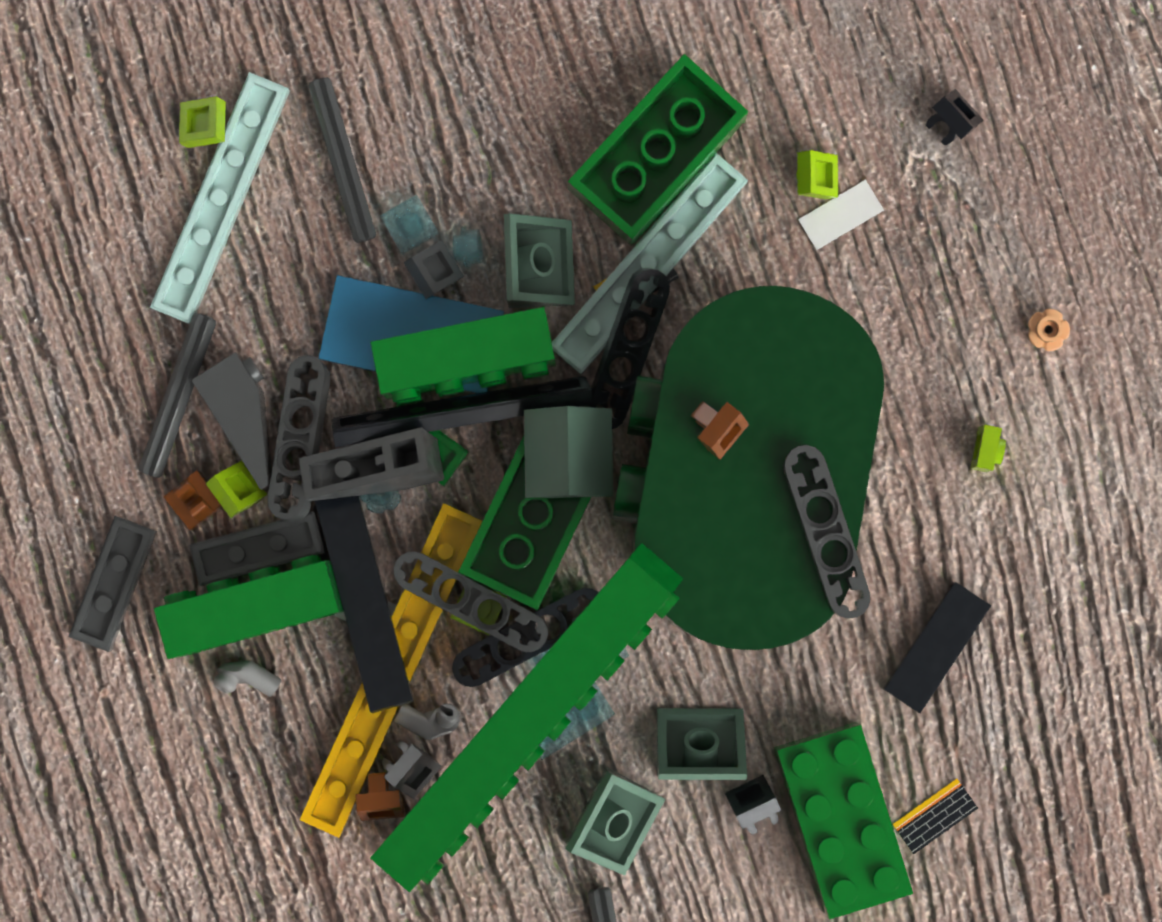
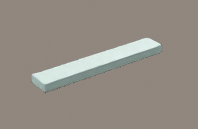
M248 73L226 125L225 142L218 144L150 306L151 309L187 324H190L192 316L197 313L289 95V88L253 73Z
M715 153L552 341L553 352L582 375L607 344L632 274L639 269L651 268L659 270L667 276L747 184L748 179ZM651 276L648 282H640L639 289L644 291L643 301L641 304L632 301L630 308L639 309L646 301L648 295L652 294L658 287L653 284V276Z

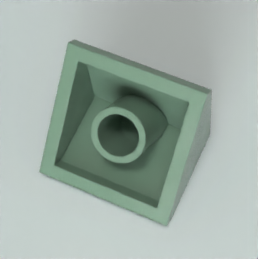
M511 213L504 214L508 307L575 305L572 220Z
M563 406L524 410L525 498L613 497L612 409Z
M657 708L658 779L747 780L743 709Z
M606 767L572 830L565 849L579 857L626 875L665 798Z

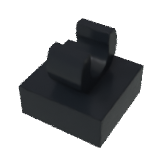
M954 89L932 107L937 113L928 119L926 126L930 129L939 121L945 122L949 127V133L942 139L941 143L948 145L957 137L960 139L964 138L984 120L961 94Z
M764 775L725 793L742 829L747 827L751 834H756L758 832L754 823L769 817L773 825L778 823L777 812L782 810Z

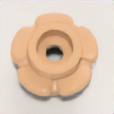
M1046 309L1043 313L1036 312L1028 321V338L1037 348L1041 347L1046 351L1057 350L1063 345L1062 341L1069 337V323L1063 320L1062 313L1055 309ZM1050 326L1052 328V333L1047 334L1045 332V327Z

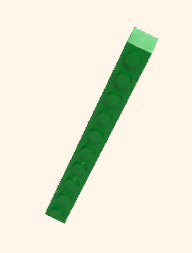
M641 543L370 859L409 893L420 880L428 885L444 866L439 861L440 857L445 852L453 857L469 838L463 832L471 823L477 829L494 810L488 804L491 799L497 795L503 800L518 783L519 779L514 773L520 766H523L528 771L545 752L540 746L542 741L547 736L555 741L570 724L571 720L565 715L574 706L581 711L594 697L598 690L592 685L600 675L608 681L625 660L619 655L627 645L635 650L647 637L652 629L646 623L656 613L662 619L676 604L680 597L674 591L683 578Z

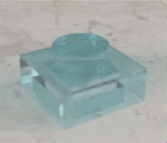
M418 195L380 215L402 255L439 234Z

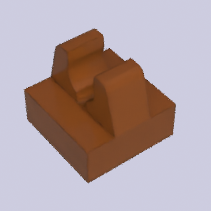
M702 401L691 414V417L696 420L695 422L704 429L697 438L708 451L720 460L749 426L742 413L728 402L717 412Z
M199 470L193 472L163 497L190 531H193L222 508L221 504L207 487L206 483L208 481Z
M386 772L368 774L369 793L356 794V809L361 821L404 817L403 798L399 790L389 791V782L384 778Z

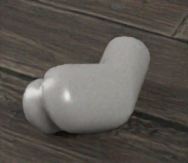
M253 661L226 662L217 669L219 674L213 680L214 686L227 694L235 691L237 684L247 683L268 697L275 693L281 683L279 677Z
M404 704L394 722L426 740H432L453 732L459 725L460 713L457 707L452 704H443L439 708L427 713H422L408 704Z

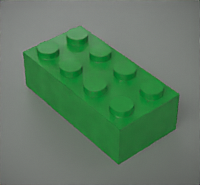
M683 54L568 180V190L624 241L632 246L699 173L712 156L746 121L749 111L688 56Z
M545 307L370 342L380 394L387 400L392 399L393 402H396V405L419 402L422 400L420 393L436 391L439 397L463 393V385L479 382L481 388L503 385L507 383L505 376L522 373L524 380L549 375L548 368L556 366Z
M523 436L458 572L538 610L592 497L525 498V445Z
M311 555L291 561L292 570L280 572L279 567H268L248 573L249 582L239 584L238 579L229 578L207 584L208 593L197 596L196 590H186L163 597L165 605L154 608L167 659L188 656L344 612L331 561H322L321 555Z
M854 722L773 747L822 907L828 919H834L913 894L862 726Z

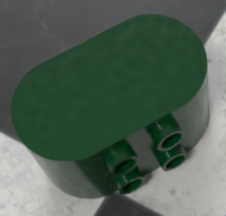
M758 286L727 294L708 304L684 326L670 348L660 379L639 375L637 377L627 434L650 438L645 468L622 464L612 520L635 524L632 537V553L643 543L683 578L674 591L680 599L664 617L683 632L713 645L739 650H761L784 646L812 634L835 614L827 603L783 471L784 459L794 448L809 445L818 449L824 456L857 551L883 400L884 373L877 349L863 327L846 311L827 299L804 290L783 286ZM702 401L717 412L728 402L740 411L749 423V426L721 460L708 451L697 438L704 429L695 422L696 420L691 417V414ZM804 453L798 454V462L792 466V471L794 474L802 473L807 484L806 487H798L800 497H803L812 490L826 489L823 479L815 484L813 483L811 470L817 467L815 459L807 460ZM814 497L807 503L806 514L811 521L818 524L824 523L831 517L832 506L827 499ZM828 541L822 547L821 558L826 565L833 568L839 567L846 560V548L839 541ZM853 567L841 574L827 575L830 585L836 580L840 582L842 595L836 597L838 605L842 604L849 590L845 577H852Z

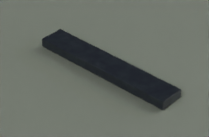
M579 376L333 417L331 419L335 447H341L421 427L430 432L524 416V410L592 405L593 397L587 378Z
M360 496L317 500L315 503L370 712L376 713L414 702Z

